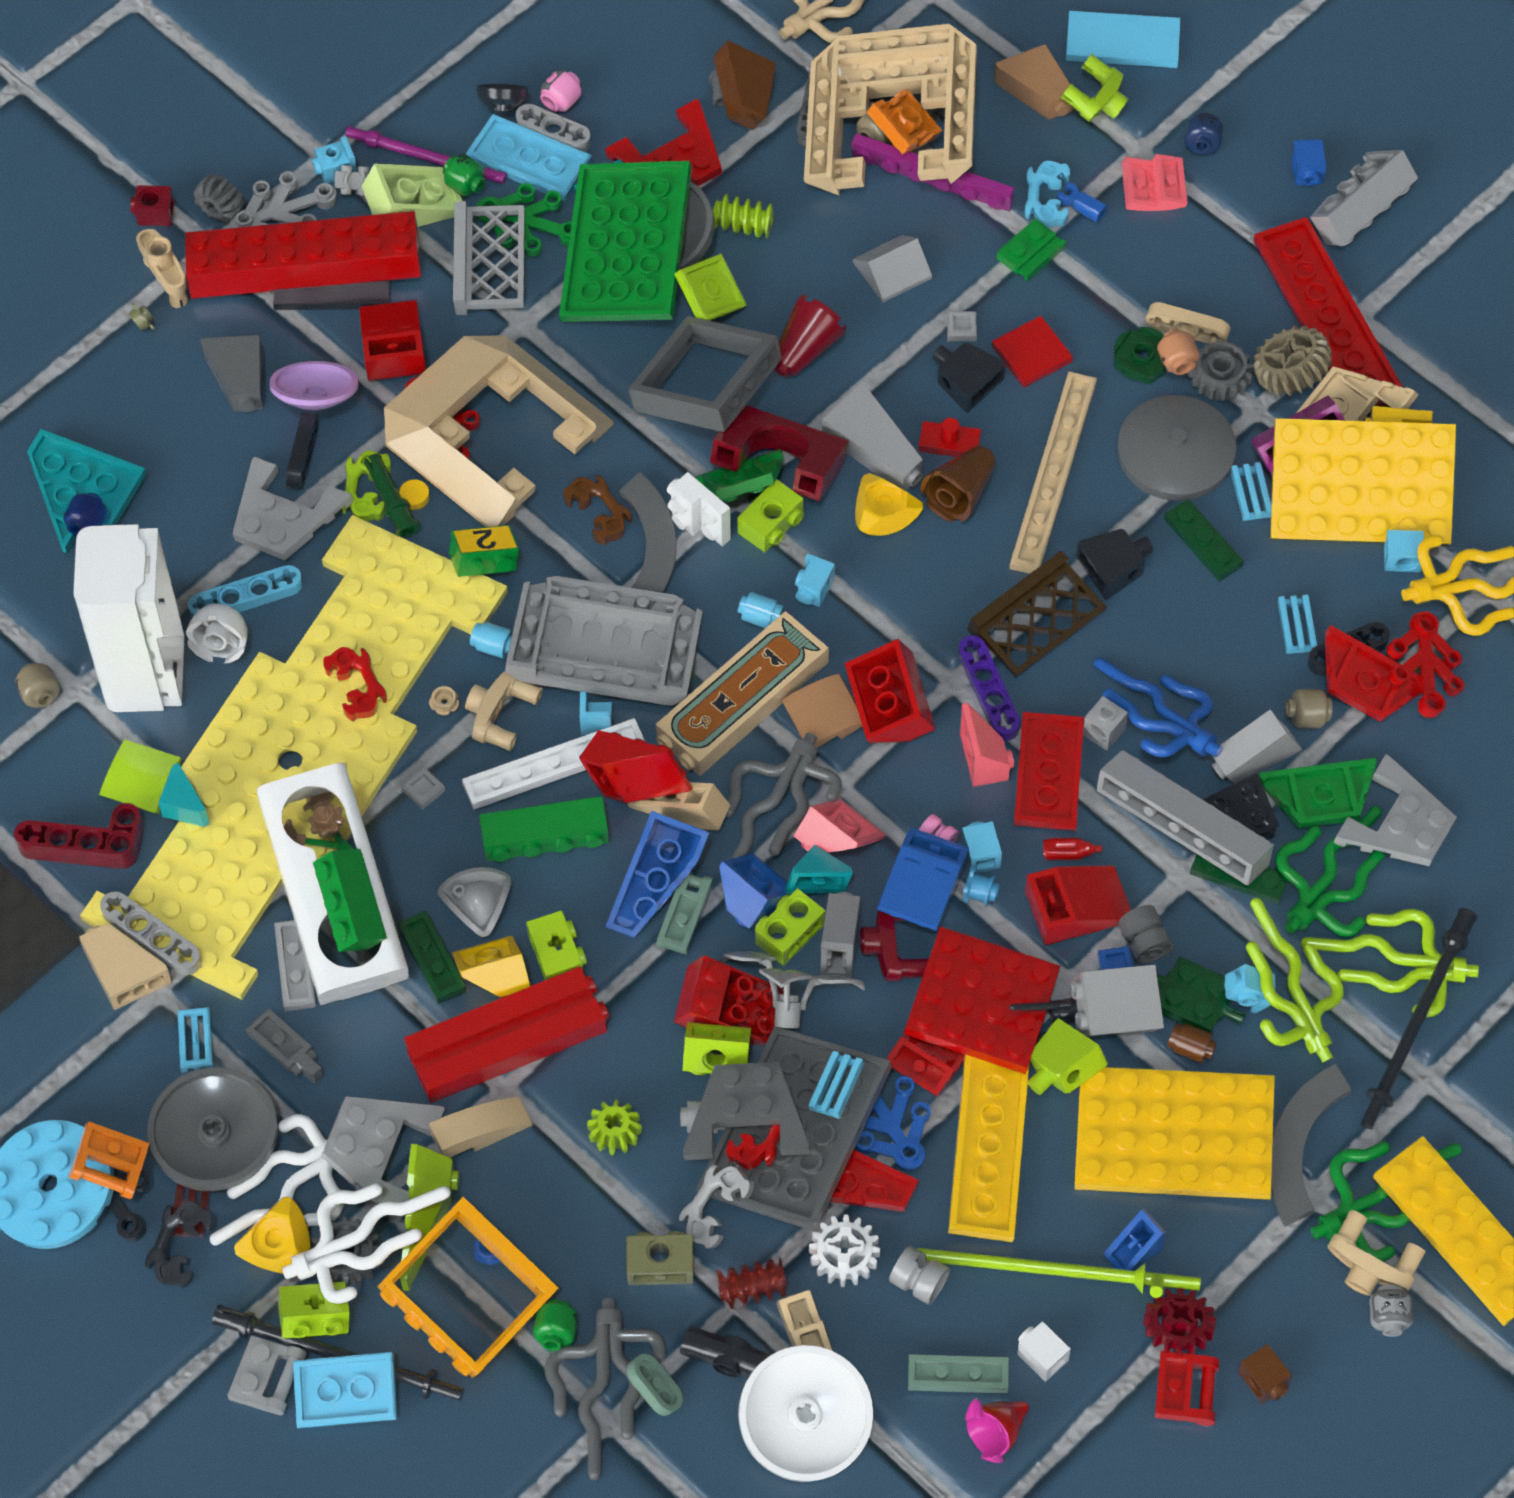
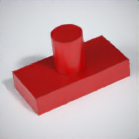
M946 418L942 424L923 421L918 452L957 457L974 446H979L981 429L960 426L955 418Z

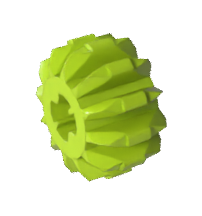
M615 1099L613 1106L609 1107L603 1101L601 1103L602 1111L593 1109L591 1112L592 1119L587 1122V1129L591 1131L589 1133V1140L591 1143L597 1142V1149L600 1152L609 1147V1153L612 1156L617 1148H620L626 1154L628 1151L627 1144L636 1146L638 1143L636 1135L642 1133V1125L638 1123L640 1115L638 1112H632V1106L629 1103L620 1107L619 1101Z

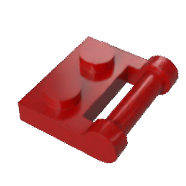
M1161 1351L1155 1418L1194 1422L1202 1426L1214 1425L1216 1416L1215 1412H1213L1215 1372L1219 1371L1220 1360L1212 1356L1191 1355L1188 1353H1182L1181 1356H1177L1176 1352L1169 1351L1164 1353V1351ZM1193 1368L1202 1371L1199 1409L1190 1408Z

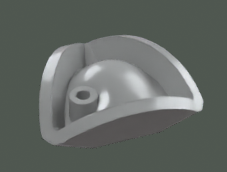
M471 868L448 878L439 887L437 893L453 913L480 937H486L491 934L503 909L510 889L511 877L507 873L494 868Z

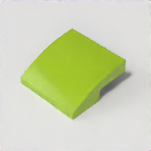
M124 739L112 761L99 795L121 803H131L137 808L159 815L160 807L158 802L172 765L176 763L180 765L182 758Z

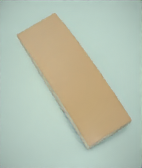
M512 1097L483 1103L455 1112L429 1123V1128L440 1153L450 1158L470 1148L476 1152L533 1124L520 1098Z
M810 1290L776 1302L792 1347L802 1345L817 1346L832 1351L824 1324L820 1321Z

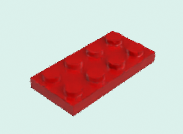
M1023 712L1014 826L1076 831L1084 717Z

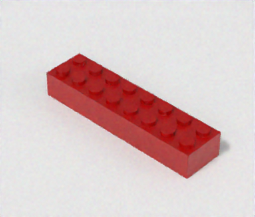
M415 211L185 232L186 279L191 299L268 292L277 289L421 277L419 234Z

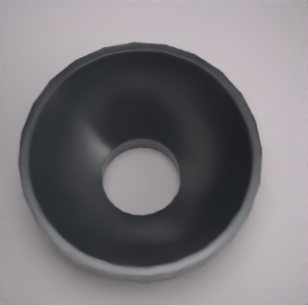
M512 84L477 85V95L488 106L489 110L514 111L517 105L522 104L526 100L528 87Z

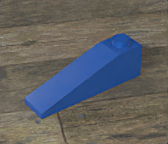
M651 811L605 927L635 939L698 864L710 833Z

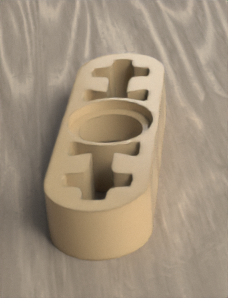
M1160 302L1150 305L1145 318L1147 324L1152 328L1165 332L1174 329L1190 333L1194 340L1209 344L1217 342V340L1226 342L1231 330L1229 324L1224 320Z

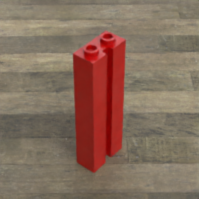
M580 966L404 1037L406 1052L429 1103L432 1104L606 1033V1020L609 1019V1014L604 1002H597L596 997L594 998L593 996L594 993H597V989L591 975L585 976Z

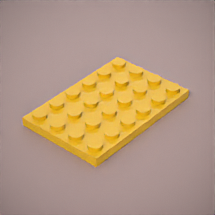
M1276 418L1274 423L1270 538L1385 542L1387 530L1424 531V539L1439 535L1443 539L1442 544H1451L1456 424Z
M1103 1068L1080 1085L1075 1190L1270 1200L1275 1076Z

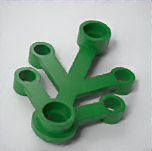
M523 183L518 187V192L501 199L485 197L476 206L517 205L521 202L529 203L535 198V189L532 184ZM524 191H530V192H531V193L528 194V195H523V194H522ZM549 191L545 194L544 200L525 207L524 249L528 256H538L542 251L540 239L533 236L529 227L558 235L560 243L565 247L569 246L570 233H566V231L571 230L572 221L560 224L535 217L546 211L557 210L561 207L562 199L557 191ZM550 199H557L556 202H549ZM506 215L502 220L515 224L518 221V215ZM477 216L485 224L490 221L486 216ZM497 225L493 227L497 238H499L504 231ZM510 236L511 239L504 241L501 246L509 249L514 246L515 240ZM530 245H537L534 249L528 248Z

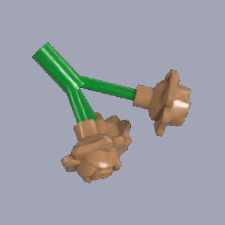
M330 791L306 798L307 803L303 806L304 811L309 809L314 811V814L308 819L311 824V833H318L320 837H325L327 834L331 835L335 839L334 842L306 838V835L296 833L291 819H288L283 826L287 835L294 842L302 846L307 844L335 848L337 850L355 849L342 838L338 826L345 822L342 817L343 810L341 807H335L331 804L336 795Z

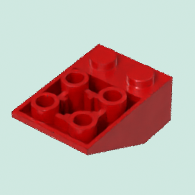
M417 300L359 307L368 381L422 374L425 371Z
M598 730L579 756L581 763L603 797L629 803L690 792L693 788L686 777V772L674 758L673 751L665 745L660 744L657 746L646 743L639 738L634 740L623 737L617 732L608 733Z
M1114 866L1053 867L1028 874L1026 877L1025 893L1044 945L1118 926L1119 920L1131 911Z
M703 955L687 966L674 1023L683 1027H687V1022L751 1028L750 1044L765 1046L774 1028L775 1008L773 1007L770 983L706 955ZM777 986L780 997V994H784V989Z

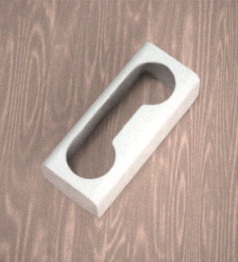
M139 524L88 526L81 529L76 538L74 598L107 708L113 712L164 711V706H182L185 634L158 528L140 529ZM164 598L165 602H159V599ZM173 662H177V678H175Z
M345 763L328 765L258 787L259 805L320 1005L348 999L409 979L408 966ZM330 791L340 799L344 806L356 848L361 849L387 936V939L382 941L380 949L374 958L364 965L351 968L338 966L328 960L320 949L318 942L319 928L328 914L313 866V862L317 859L312 848L294 842L285 832L282 824V812L285 804Z

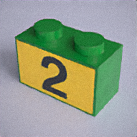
M510 525L451 531L449 555L458 577L516 571L519 548Z

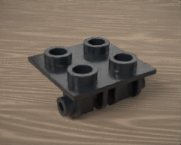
M1258 773L1203 799L1256 834L1263 836L1266 840L1275 837L1274 831L1279 824Z

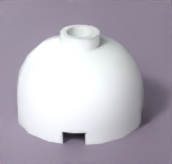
M209 604L199 609L189 622L186 630L187 644L198 657L206 661L213 662V657L226 658L224 663H231L239 659L245 650L248 628L243 616L234 608L223 604Z

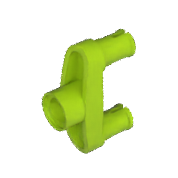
M1091 53L1081 68L1101 82V89L1095 97L1090 98L1071 83L1060 98L1079 111V115L1088 122L1095 119L1102 111L1114 119L1129 99L1118 91L1123 79V73L1115 67H1109Z

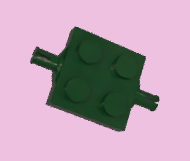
M1181 956L1178 957L1174 967L1165 977L1157 973L1163 1016L1183 1025L1187 1023L1210 1033L1213 1032L1216 1024L1223 1020L1224 1017L1242 1025L1247 1013L1229 1006L1230 999H1227L1225 995V976Z

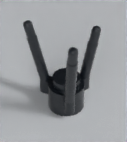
M1073 997L1043 1003H1021L1009 1006V1009L1012 1011L1049 1009L1052 1023L1059 1018L1070 1026L1071 1023H1075V1015L1078 1012L1077 1002ZM1047 1031L1038 1035L1036 1043L1040 1041Z

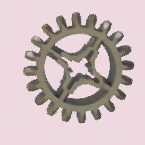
M1294 325L1291 330L1283 328L1281 333H1273L1271 339L1263 340L1264 346L1257 347V354L1253 356V370L1259 384L1266 388L1269 393L1276 392L1279 396L1285 392L1291 396L1295 391H1299L1302 394L1303 389L1307 387L1313 389V383L1322 382V375L1329 373L1328 367L1332 365V350L1326 337L1319 333L1316 328L1309 329L1306 325L1300 329Z

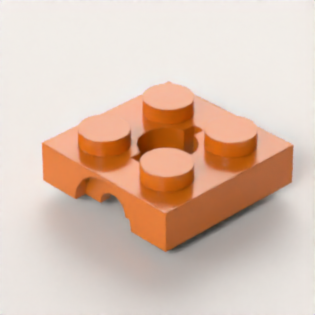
M908 89L898 92L890 101L885 102L882 99L873 103L867 111V114L873 119L876 126L884 132L893 146L902 155L936 140L943 131L928 112L923 110L922 105Z

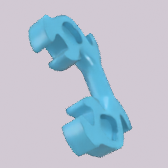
M1044 161L1036 173L1033 172L1032 166L1028 168L1026 174L1028 200L1024 211L1027 220H1030V215L1034 214V217L1048 228L1054 226L1063 227L1066 224L1068 208L1065 207L1062 211H1058L1061 207V201L1057 199H1049L1047 204L1042 205L1039 201V192L1042 183H1046L1051 190H1059L1062 186V180L1060 179H1063L1066 183L1069 182L1070 169L1067 164Z

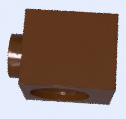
M1268 1344L1241 1361L1238 1371L1240 1377L1262 1404L1270 1399L1277 1401L1289 1391L1288 1387L1292 1374Z

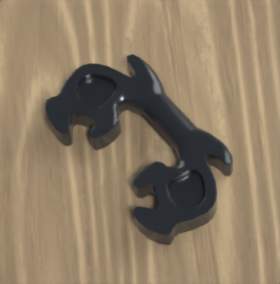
M192 1201L183 1203L174 1214V1207L171 1204L165 1208L158 1238L145 1259V1266L148 1269H151L155 1263L156 1278L164 1285H179L185 1288L191 1283L194 1273L190 1270L182 1274V1265L189 1264L185 1257L174 1255L171 1259H167V1248L174 1230L178 1226L183 1225V1230L186 1234L199 1237L200 1234L196 1231V1228L201 1223L204 1224L207 1230H211L214 1217L212 1212L203 1210Z

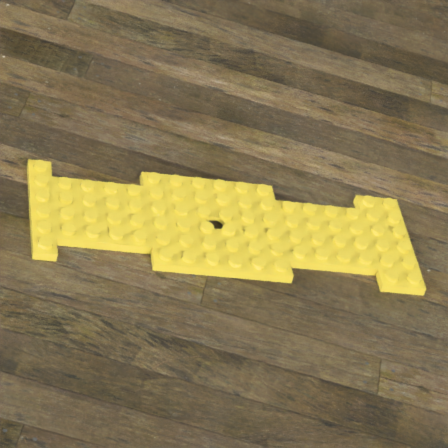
M354 515L350 517L322 559L324 567L343 575L344 578L286 664L259 652L181 766L204 805L210 824L202 827L179 821L128 896V898L198 948L202 960L201 966L198 971L190 975L243 1000L259 974L257 969L235 959V956L283 884L259 805L257 788L273 781L328 765L345 763L362 817L417 733L416 725L395 716V712L451 627L453 626L471 635L477 622L483 624L490 621L508 593L506 585L482 574L458 577L452 560L404 538L397 537L395 534ZM341 647L352 649L360 657L361 648L368 652L373 672L387 693L386 703H383L381 698H377L378 708L373 717L351 721L345 716L342 704L353 705V702L347 701L346 694L355 689L366 693L367 685L361 672L356 669L351 670V677L343 681H338L337 670H333L331 676H327L323 665L325 656L331 655ZM290 751L299 753L303 758L299 767L294 766L286 770L279 765V759L284 753ZM335 796L331 804L335 807H341L343 810L342 817L345 822L338 827L342 838L347 840L352 833L344 806L340 799ZM306 799L285 804L282 812L283 826L288 819H291L296 833L304 834L306 838L335 841L331 835L327 834L325 837H320L318 833H311V824L308 819L314 814V811L311 809L304 811L303 806L307 803ZM304 845L314 850L316 859L330 851L337 850L335 848ZM96 891L80 915L83 922L93 927L109 923L103 917L100 908L101 900L105 894ZM111 904L109 906L110 911L116 909L125 918L126 914L123 913L120 904L117 906ZM141 918L135 919L131 923L130 928L140 931L147 926L148 922ZM164 935L159 936L154 941V945L158 948H165L171 943V938ZM177 947L175 952L179 954L182 963L184 961H193L191 955L184 957L180 954Z

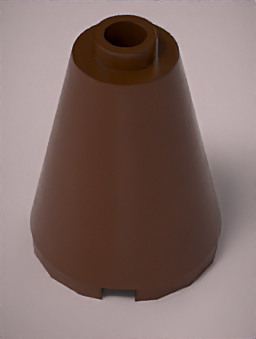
M974 446L929 472L922 480L920 488L921 493L925 492L928 498L926 504L929 509L946 521L953 522L955 519H961L960 522L965 521L973 513L996 466L993 453L983 446Z

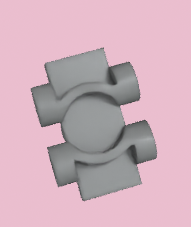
M341 165V171H335L334 188L340 189V194L351 195L352 190H357V195L365 196L361 186L369 174L370 167L359 166L358 172H352L353 166Z

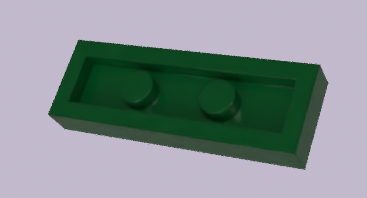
M1189 499L1165 513L1164 520L1219 582L1243 567V559Z
M1196 854L1190 869V875L1277 905L1280 903L1288 882L1278 869L1268 866L1247 886L1198 854Z
M426 910L398 922V929L437 1004L466 992V986Z

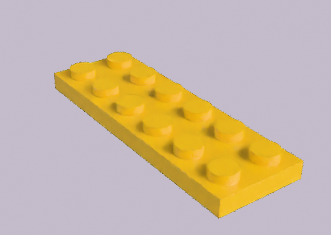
M964 1055L948 1224L949 1234L1013 1242L1029 1066L1026 1074Z
M1422 1136L1376 1171L1373 1178L1497 1320L1505 1326L1514 1319V1238Z

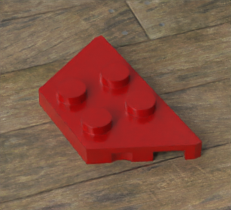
M1332 625L1326 629L1327 693L1379 722L1422 693L1421 675L1413 671L1410 674V678L1402 686H1396L1389 680V672L1396 665L1401 664Z

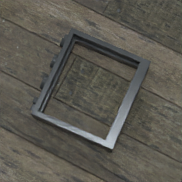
M687 316L628 388L634 411L725 432L781 361L782 356L778 338L775 335ZM694 343L750 355L713 402L658 389Z

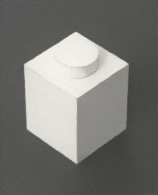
M1043 1321L1036 1328L1028 1327L1018 1339L1017 1355L1045 1382L1069 1361L1071 1348Z

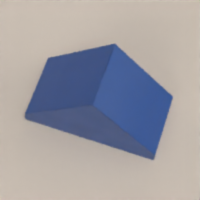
M1145 1208L1141 1209L1103 1254L1116 1269L1135 1271L1163 1250L1166 1232Z

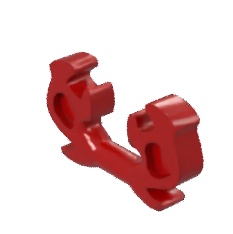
M341 647L331 655L324 657L325 673L327 676H331L332 671L337 670L338 681H343L351 677V670L356 669L361 672L367 685V692L362 693L359 689L348 692L346 694L347 701L353 702V705L343 703V711L345 716L351 721L373 717L378 708L377 698H381L383 703L387 702L386 690L378 682L371 667V658L364 648L360 649V657L352 649Z
M772 1125L766 1139L759 1145H756L754 1137L748 1134H740L742 1143L735 1147L732 1140H729L726 1146V1154L729 1161L736 1162L747 1170L757 1167L764 1159L767 1166H771L775 1160L777 1144L780 1140V1125Z

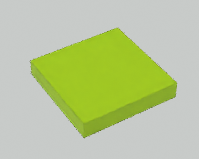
M722 254L674 273L696 318L713 321L747 305Z

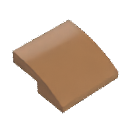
M840 674L818 680L781 699L802 739H804L806 733L814 734L817 737L814 744L816 748L836 736L843 739L862 727L856 703Z

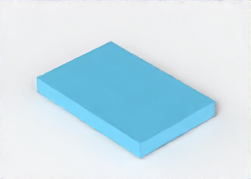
M393 1352L293 1361L296 1424L298 1429L398 1420Z

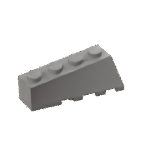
M1403 150L1367 152L1362 157L1365 161L1362 166L1360 164L1355 165L1350 171L1352 177L1341 181L1336 187L1338 193L1328 196L1311 215L1310 218L1325 245L1345 246L1351 243L1357 232L1370 226L1375 216L1389 209L1392 206L1391 202L1410 190V185L1418 177Z

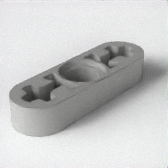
M524 104L516 111V123L583 152H586L591 146V134L584 125L533 104ZM553 124L561 127L556 133H550L546 128Z

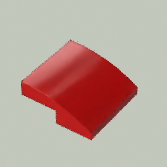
M905 1035L900 1037L886 1060H890L892 1069L903 1076L912 1078L914 1083L938 1097L964 1065L965 1054Z

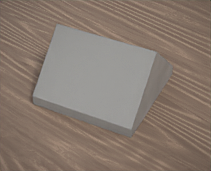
M901 235L853 259V263L882 303L932 279V274L919 240L915 237Z

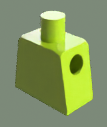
M1058 1018L1034 1047L1030 1061L1036 1073L1027 1083L1038 1095L1044 1093L1051 1085L1063 1093H1070L1105 1068L1108 1063L1099 1044Z

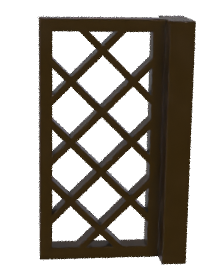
M1062 550L973 616L967 628L971 635L978 636L985 642L987 647L1015 678H1018L1107 608L1068 564L1069 558ZM1066 575L1074 583L1073 592L1057 590V580ZM1039 594L1052 596L1051 608L1034 607L1035 597ZM1056 596L1073 598L1072 611L1056 609ZM1077 599L1089 600L1095 609L1090 613L1077 612ZM1016 611L1030 613L1029 626L1012 624L1013 614ZM1034 613L1051 615L1050 628L1033 626ZM1055 616L1072 618L1071 627L1068 630L1054 629ZM994 628L1006 629V643L994 641L988 633ZM1012 630L1028 632V644L1011 643ZM1033 633L1048 634L1049 644L1046 647L1032 646ZM1010 650L1027 652L1026 662L1017 667L1010 659Z

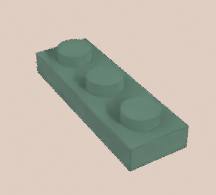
M909 1354L908 1391L1008 1393L1009 1357Z

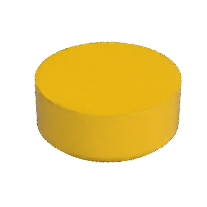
M413 479L406 481L399 490L401 497L409 501L410 510H419L429 502L428 486L421 480Z

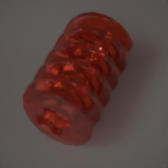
M780 1256L778 1266L769 1258L766 1260L765 1269H763L759 1261L754 1262L752 1272L746 1264H742L739 1275L733 1267H729L726 1278L721 1270H715L721 1302L723 1304L726 1301L730 1309L735 1308V1301L738 1298L744 1307L748 1304L749 1296H752L757 1304L760 1303L761 1293H765L769 1301H772L774 1290H778L782 1298L786 1297L787 1284Z

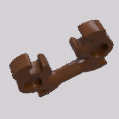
M596 475V483L588 478L578 477L569 487L563 489L564 502L569 508L572 507V502L575 500L579 502V509L584 510L591 505V498L595 496L600 498L611 511L612 516L610 517L601 514L594 519V528L602 529L592 530L593 539L597 543L606 545L608 542L619 540L624 536L625 527L623 519L631 524L632 514L628 508L616 500L610 492L606 481L601 476Z

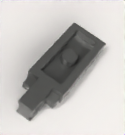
M269 1008L245 1029L246 1034L289 1073L292 1072L297 1077L302 1072L314 1084L324 1076L321 1072L322 1068L314 1061L318 1057L313 1052L312 1046Z

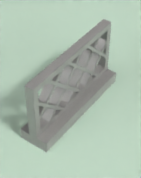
M466 201L454 202L453 303L456 315H467L468 309L524 308V205L467 207ZM506 215H518V221L510 228L501 221ZM473 216H486L490 221L484 227L479 228L473 223ZM495 225L504 231L496 240L487 234ZM511 236L518 242V245L508 252L501 244ZM481 237L490 244L482 253L473 247V244ZM495 249L505 256L496 265L486 258ZM509 261L518 267V270L510 277L500 270ZM480 262L490 268L481 278L473 272V268ZM494 274H497L504 282L494 290L486 281ZM511 286L518 292V298L505 299L500 294L507 287ZM480 287H483L490 293L485 299L472 300V294Z

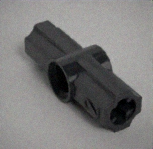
M691 1325L686 1330L680 1348V1354L712 1365L715 1371L730 1378H739V1376L749 1378L755 1368L772 1355L751 1347L749 1342L738 1336L726 1334L722 1337Z

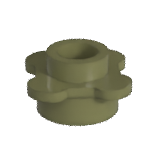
M134 302L131 303L134 309L128 315L142 331L146 330L149 326L154 331L155 327L151 324V321L155 318L144 305L138 308Z

